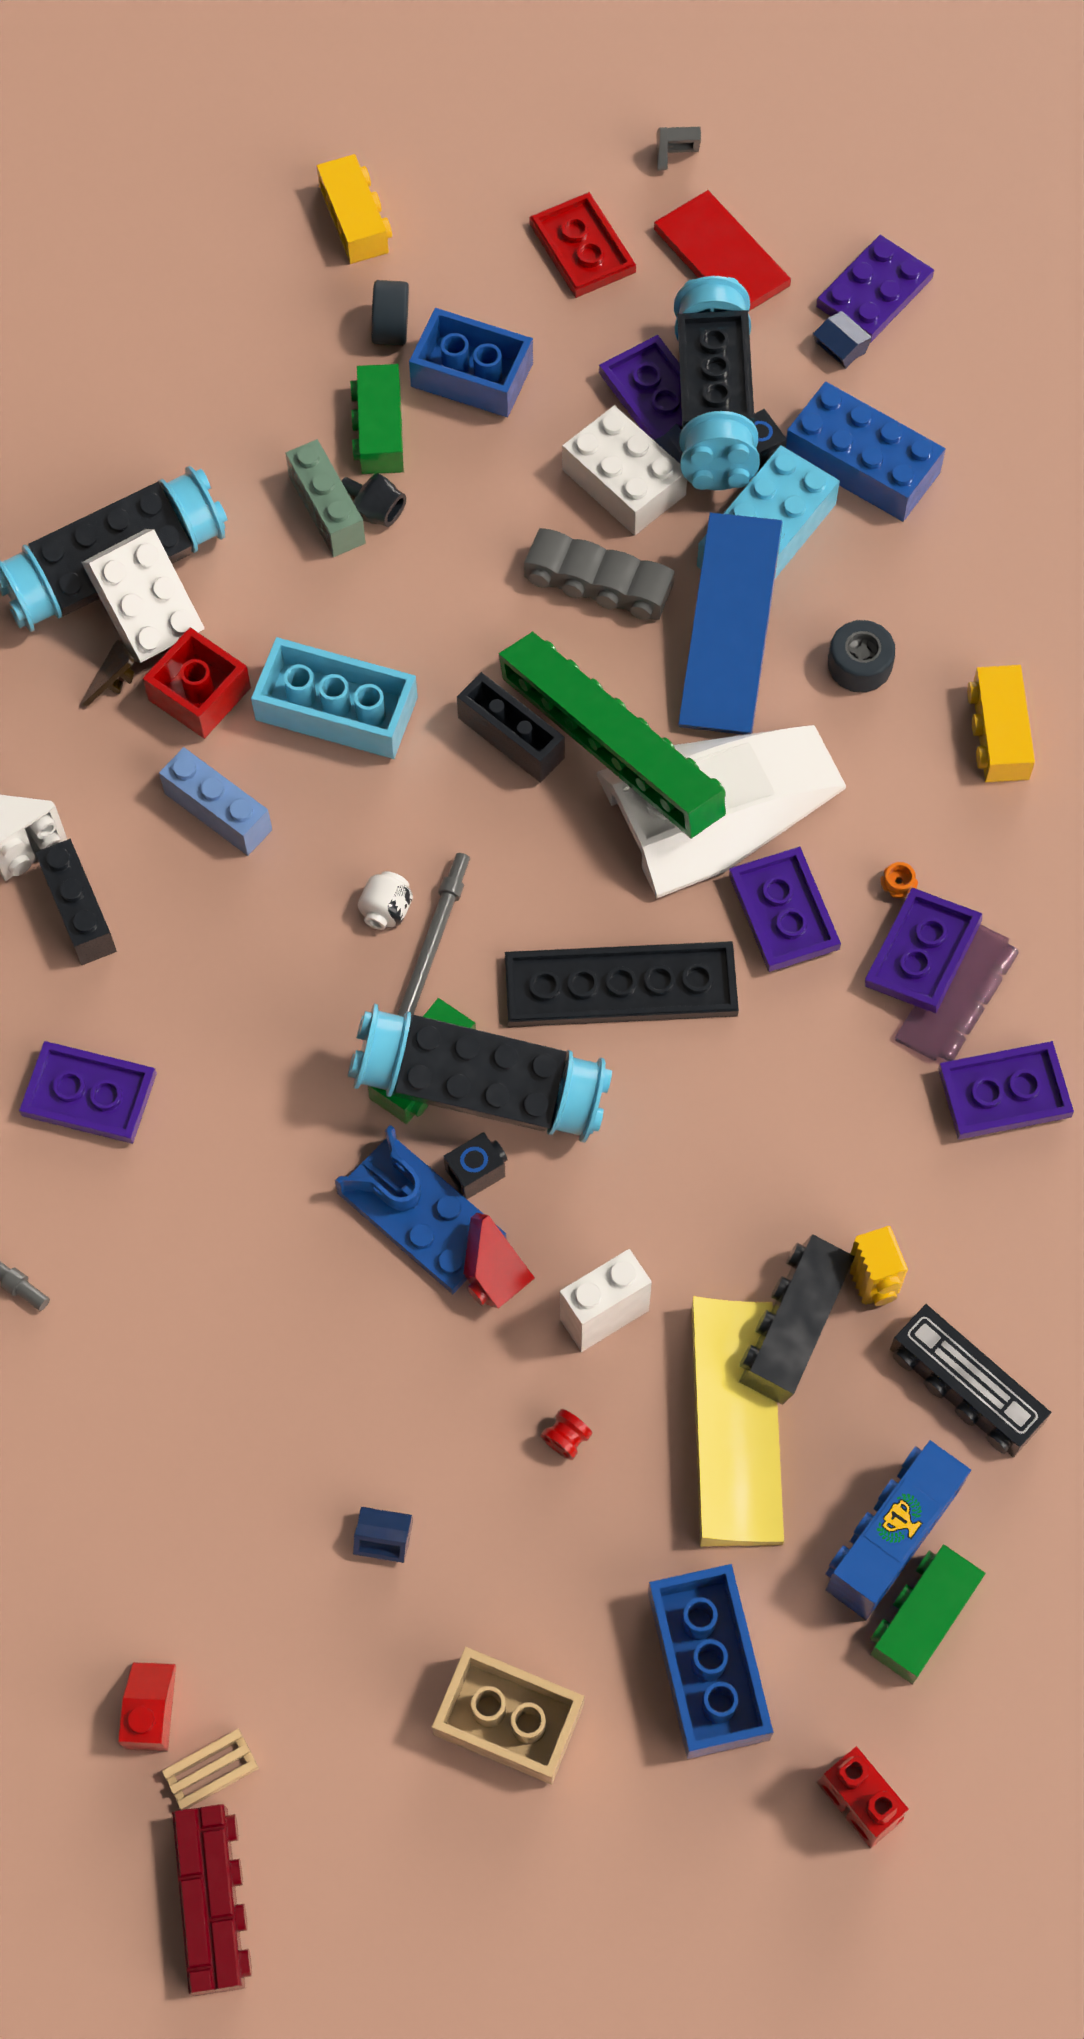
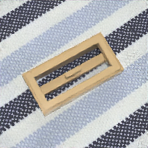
M238 1728L164 1769L162 1772L180 1809L185 1810L258 1770L259 1767ZM237 1743L239 1748L177 1781L176 1776ZM244 1757L246 1764L185 1797L184 1789Z

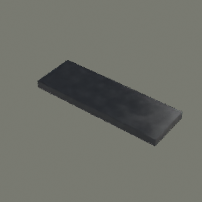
M733 941L505 952L508 1027L736 1017L739 1013Z

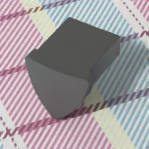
M701 127L658 128L656 133L658 170L668 169V153L699 152Z

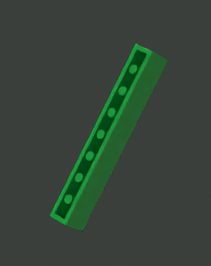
M532 631L498 653L504 681L689 838L692 839L726 815V792L717 779L707 776L700 770L693 759L686 758L679 753L669 739L666 737L661 738L643 718H637L627 710L625 704L619 698H613L603 690L601 684L596 679H590L580 671L578 665L573 660H567L557 652L555 646L550 641H544Z

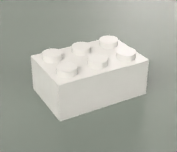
M615 405L562 445V470L634 536L686 495L687 479L682 474L680 463Z
M144 529L81 562L134 661L141 663L172 647L190 627L197 632L205 629L154 529Z

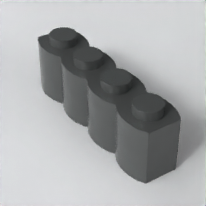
M539 528L524 562V577L529 579L535 586L541 588L558 587L569 597L592 598L604 608L626 609L634 617L641 620L660 619L674 585L675 571L665 565L639 560L625 552L606 550L593 542L572 539L561 532L545 528Z

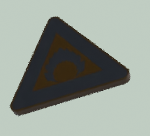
M117 640L112 646L81 702L83 706L87 707L107 688L114 693L120 694L123 682L118 680L119 677L129 684L132 683L134 671L130 667L134 663V658L120 640Z

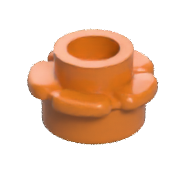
M895 862L885 868L884 876L880 880L883 890L889 891L890 895L894 898H905L911 888L917 889L918 886L914 869L904 862ZM896 879H901L903 882L898 884Z

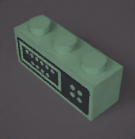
M318 439L285 452L289 478L333 557L366 544L363 519Z

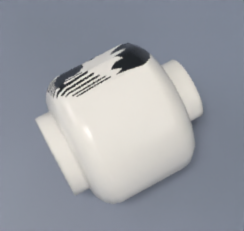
M384 871L382 874H376L368 879L357 906L360 913L365 917L364 921L367 925L377 930H384L385 927L401 925L413 900V894L405 878L396 873Z

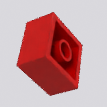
M191 627L143 677L148 700L204 739L251 689L247 665Z

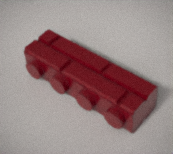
M224 1804L172 1812L188 1992L192 1996H200L244 1989V1977L252 1976V1964L249 1949L242 1950L240 1932L247 1931L248 1926L245 1904H237L235 1886L243 1885L240 1858L233 1859L231 1842L239 1840L236 1814L228 1815V1809Z

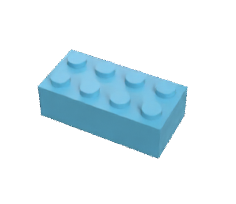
M780 445L723 514L782 520L783 526L775 575L776 579L836 505L840 480ZM706 535L698 544L697 567L699 569H702Z
M276 637L251 701L256 721L395 759L418 694L415 675Z

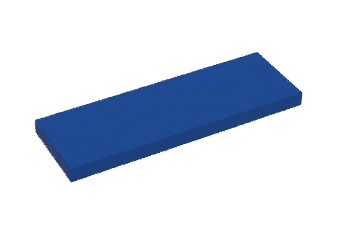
M710 512L679 717V727L741 735L753 733L783 526L782 520Z

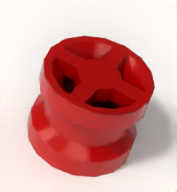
M560 1409L555 1415L556 1422L552 1427L544 1429L541 1433V1438L558 1454L566 1459L573 1460L578 1454L577 1447L581 1442L589 1440L592 1436V1431L577 1416L565 1409Z

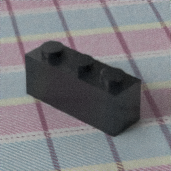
M482 672L457 696L458 719L540 783L565 759V737Z
M71 838L35 852L81 966L117 952L110 930Z

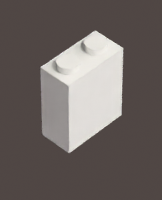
M630 1249L560 1290V1321L581 1352L649 1311L652 1281Z

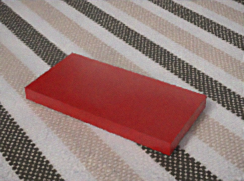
M709 190L654 222V230L698 278L706 276L735 278L749 294V311L790 287L791 278Z

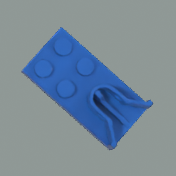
M389 1125L385 1129L386 1139L348 1177L339 1176L335 1180L337 1194L453 1295L467 1280L463 1273L470 1219L476 1213H483L396 1139L395 1128ZM498 1227L504 1237L507 1238L506 1233Z

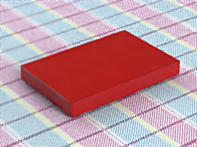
M590 192L529 217L531 228L575 298L636 273L635 262Z

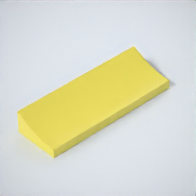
M693 1296L691 1311L700 1547L784 1544L778 1404L776 1401L739 1382L745 1370L740 1367V1362L747 1348L750 1345L756 1346L761 1335L755 1332L756 1327L766 1310L772 1311L773 1302L728 1301Z

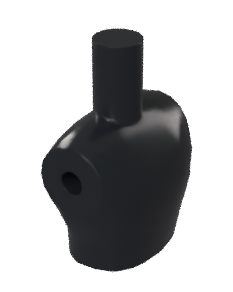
M379 473L370 477L364 485L348 477L342 479L348 494L355 497L353 503L365 522L390 527L405 508L406 495Z

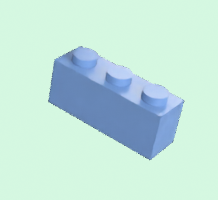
M183 747L159 772L164 793L247 856L272 831L270 815L266 807Z

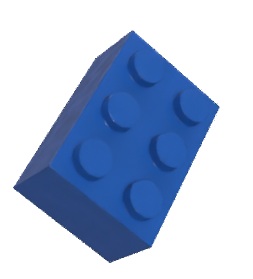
M435 308L409 360L411 387L508 418L533 365V338Z

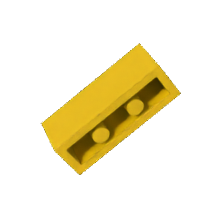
M355 154L316 165L320 191L350 264L389 253L388 238H392L390 223L387 217L381 218L379 213L382 211L377 192H371L369 189L371 181L366 166L360 167Z
M1021 665L977 667L973 682H968L967 687L969 704H975L976 714L972 715L973 736H979L980 746L976 750L977 767L984 770L985 782L1030 780L1035 758Z

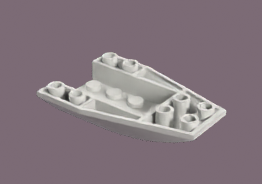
M814 725L674 745L675 749L684 757L693 759L700 770L707 776L717 779L726 792V815L691 839L608 768L597 772V777L611 806L619 805L641 850V868L656 898L728 871L729 868L744 860L846 788L836 765Z

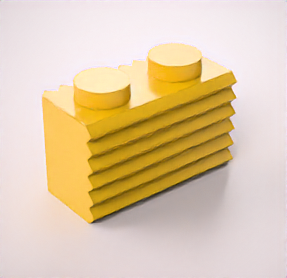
M891 1226L856 1236L850 1253L855 1256L850 1267V1274L854 1275L852 1281L856 1282L855 1288L859 1289L858 1295L863 1297L861 1303L867 1305L874 1302L875 1306H882L897 1299V1294L900 1293V1288H902L901 1286L904 1283L908 1268Z

